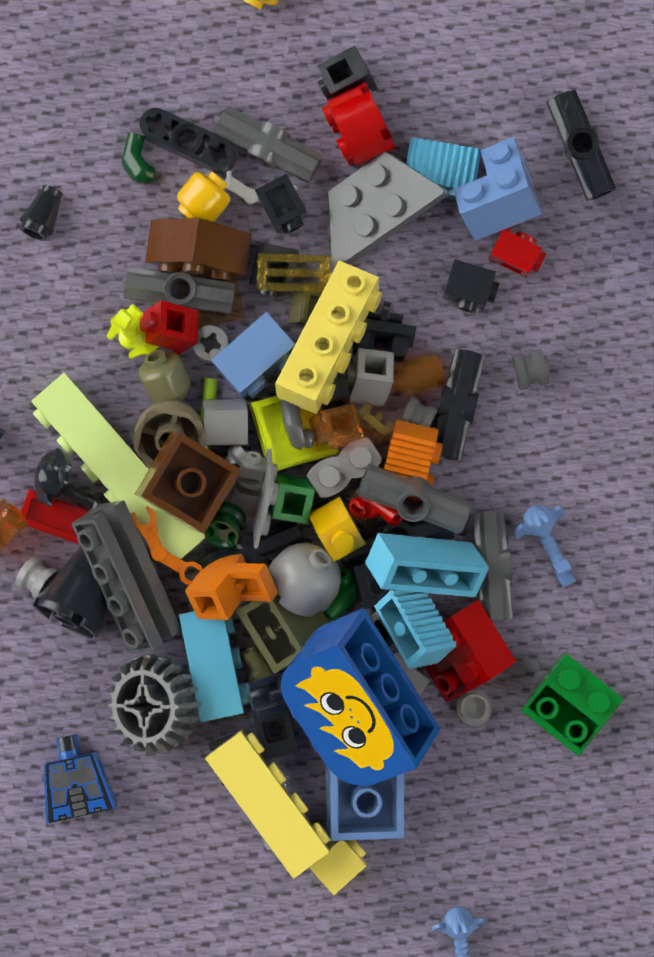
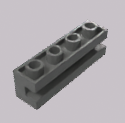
M124 500L100 504L71 523L77 535L78 543L83 548L92 568L93 576L98 581L107 601L108 609L113 614L122 634V639L130 653L154 651L163 645L161 638L173 637L182 631Z

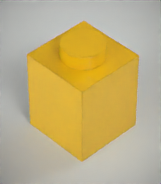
M340 497L310 513L309 518L333 562L365 545V541L355 521Z

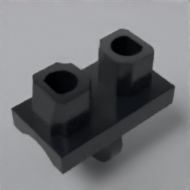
M384 301L382 311L376 310L374 313L369 311L364 321L367 323L365 333L359 343L353 342L352 354L356 356L358 348L372 350L373 342L387 343V352L394 353V362L404 363L409 347H413L416 326L402 324L403 314L390 313L391 302Z
M285 671L245 683L255 719L289 709L281 692V679Z

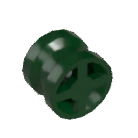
M223 502L204 534L206 539L219 548L234 547L247 521L245 512L233 503Z

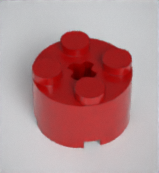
M366 82L328 100V105L322 107L324 116L334 133H341L342 137L336 141L349 166L356 164L358 167L373 160L384 151L389 152L396 149L392 136L377 104L373 100Z

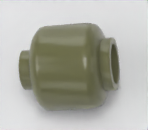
M157 350L148 354L138 372L139 379L148 398L155 403L163 400H183L187 395L191 379L181 357L174 352H164L163 350Z

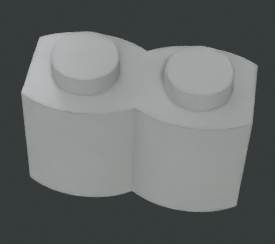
M369 437L360 438L345 446L338 457H329L314 465L307 474V479L315 488L320 499H328L341 493L351 480L362 479L369 464L378 467L382 458Z

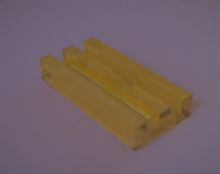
M258 253L257 290L323 292L329 277H331L329 263H331L332 256ZM266 261L320 263V270L266 268ZM266 276L320 277V284L266 282Z
M366 402L359 410L356 422L378 441L384 442L392 433L395 425L389 421L384 426L381 423L384 416L378 411L373 417L370 414L373 406Z

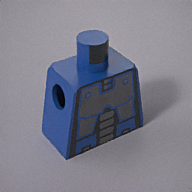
M77 734L56 738L60 759L44 764L47 824L108 811L118 807L116 797L98 752L95 751L81 755Z

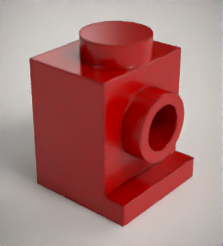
M511 226L502 230L488 259L527 278L531 270L536 273L539 271L547 253L542 252V248L535 245L537 240L534 237L518 231L516 235L511 233Z
M160 300L148 308L140 320V330L146 333L145 343L171 349L178 355L198 344V310Z

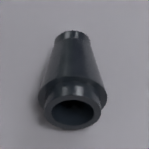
M43 185L41 191H39L21 216L20 221L22 224L20 230L31 238L46 241L48 235L53 234L63 193L55 187Z

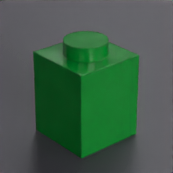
M277 473L275 483L279 484L278 497L275 505L269 504L268 513L273 519L307 524L315 488L307 478Z

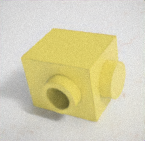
M356 840L328 841L326 844L329 847V853L309 867L333 895L367 866L366 861L362 858L367 853Z

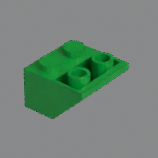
M562 653L539 681L521 711L579 757L624 699L567 653Z

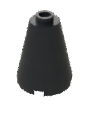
M80 546L36 597L32 606L48 619L52 614L56 620L63 623L60 626L87 638H93V636L98 638L107 609V601L98 581L93 576L92 568L83 548Z

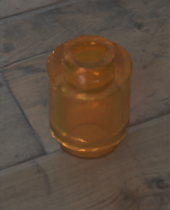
M424 353L394 364L396 370L393 372L396 393L403 391L406 398L436 388L439 382L446 380L437 353L432 355Z

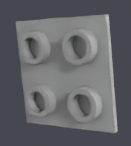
M271 449L267 450L265 458H262L259 453L254 451L248 452L242 458L240 466L242 470L236 479L237 484L234 487L231 503L239 506L245 512L246 517L252 518L253 542L256 549L258 548L261 535L267 536L271 515L267 514L269 504H276L279 484L275 483L278 466L272 463Z

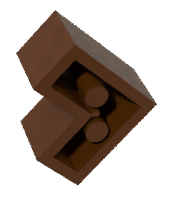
M201 218L151 220L145 262L159 266L160 272L174 274L180 272L181 269L183 272L198 275L208 272L210 273L209 279L230 282L231 276H246L252 233Z

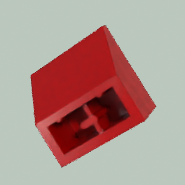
M476 600L442 620V622L446 623L445 628H448L451 635H453L452 640L456 641V647L435 665L433 663L430 666L428 664L425 666V669L447 703L488 682L517 661L480 601Z

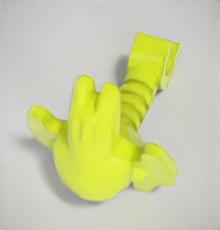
M134 304L130 305L126 310L121 309L110 319L111 328L107 333L108 340H112L119 335L118 339L122 347L131 350L129 352L130 359L142 355L147 356L159 348V346L145 343L146 333L140 330V320L144 313Z

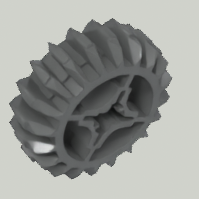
M152 654L147 655L145 658L143 656L131 660V663H126L120 667L121 673L111 677L115 686H111L106 690L112 696V700L108 701L105 706L112 708L113 715L107 720L111 722L116 721L117 727L113 733L118 735L124 734L123 744H133L134 751H146L147 754H156L161 751L164 753L171 751L176 746L182 745L185 742V736L191 735L194 732L190 723L196 722L199 717L193 712V708H197L201 703L193 700L192 696L198 688L189 687L188 685L192 675H181L183 665L178 663L172 664L171 658H159V656Z

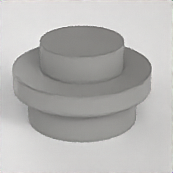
M473 689L459 697L456 704L458 717L467 725H482L492 714L493 706L491 699L480 690Z

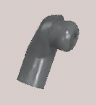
M281 400L283 424L291 446L298 450H301L302 447L311 448L315 440L314 432L309 428H302L299 406Z

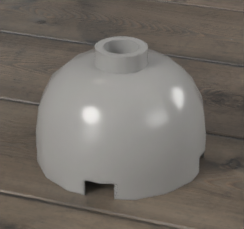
M305 542L290 545L278 554L268 567L278 590V595L281 597L278 602L285 609L296 615L313 617L318 612H324L335 600L341 585V574L336 561L333 562L326 550L315 544Z

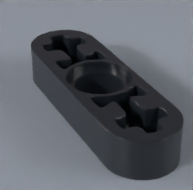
M151 108L145 111L140 118L139 125L143 136H145L147 141L217 174L230 171L236 164L237 156L232 143L213 132L161 108ZM161 118L163 126L172 131L171 141L168 142L170 139L168 133L161 129H157L152 133L148 123L150 121L156 123ZM191 132L198 136V142L193 148L183 149L178 145L179 138L184 133ZM209 140L207 146L214 152L219 153L222 148L225 149L228 158L226 160L219 159L215 163L213 155L204 150L205 141Z

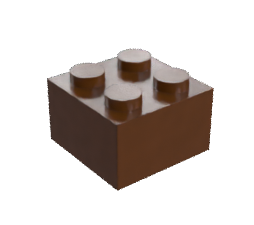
M171 431L136 490L135 495L193 530L205 534L242 469L184 434Z

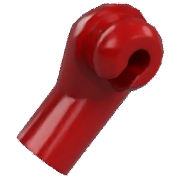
M361 496L351 499L348 504L350 515L358 519L382 517L392 526H396L403 519L397 510Z

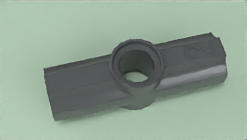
M229 106L221 114L214 130L215 134L246 151V154L253 160L257 157L267 162V167L272 169L277 167L308 184L314 177L323 158L322 154L291 139V136L286 131L266 121L260 123Z
M128 267L124 299L157 303L162 300L197 310L231 315L236 283L192 277L183 272L173 274ZM181 282L187 284L190 288V293L186 298L175 299L171 296L170 289L174 284Z
M371 464L366 468L357 493L358 496L397 510L398 514L406 521L418 522L424 520L458 534L463 531L472 507L471 502L431 488L429 482L422 477L413 476L405 478ZM417 496L421 498L422 501L412 502L408 500L407 497Z
M504 511L473 513L475 548L489 567L479 589V601L491 621L513 619L512 596L510 593L512 561L510 549H507Z

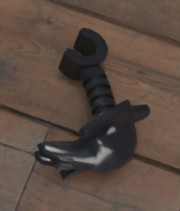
M56 448L55 451H50L43 456L36 468L34 478L36 495L40 503L50 507L52 505L51 496L63 494L66 498L69 497L70 500L87 508L88 512L102 504L101 501L105 497L104 493L95 492L92 495L68 483V472L72 464L62 449Z

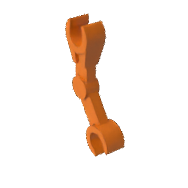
M148 506L146 507L150 515V522L146 525L138 523L135 512H133L131 517L138 532L148 544L151 558L179 573L180 580L184 584L190 585L192 581L185 577V569L192 566L200 572L202 566L194 561L186 563L162 546L158 536L156 516L153 509Z

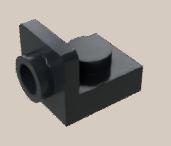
M287 173L255 190L276 233L283 230L285 234H289L304 225L302 219L308 217L307 211Z

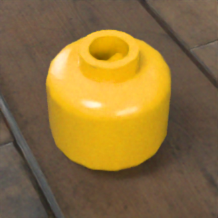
M213 171L208 176L201 172H195L177 194V199L180 203L178 209L187 218H201L215 222L231 201L229 194L225 191L229 184Z

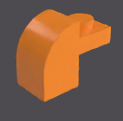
M242 554L226 556L212 562L196 575L185 590L198 619L229 620L241 601L272 602L278 594L266 564L246 563Z

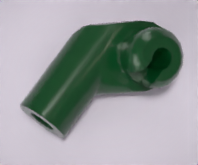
M128 133L122 157V166L134 182L150 184L156 177V170L153 166L148 165L141 156L145 136Z

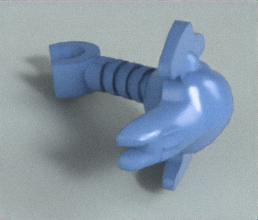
M532 505L524 513V523L516 528L514 535L516 539L525 535L540 537V542L543 544V548L552 562V568L561 586L564 588L576 582L571 573L572 569L568 561L563 558L560 548L557 546L553 534H551V530L558 518L566 515L565 510L560 505L555 506L552 510H549L545 505Z
M455 906L448 910L444 920L432 926L431 930L432 933L442 932L455 939V957H470L468 939L466 938L478 927L487 926L486 919L472 917V913L468 909Z

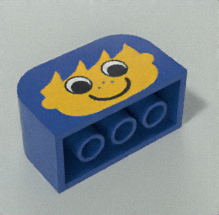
M364 608L316 629L282 675V696L291 710L293 718L301 725L310 739L312 747L319 753L332 773L350 784L369 786L417 769L441 729Z

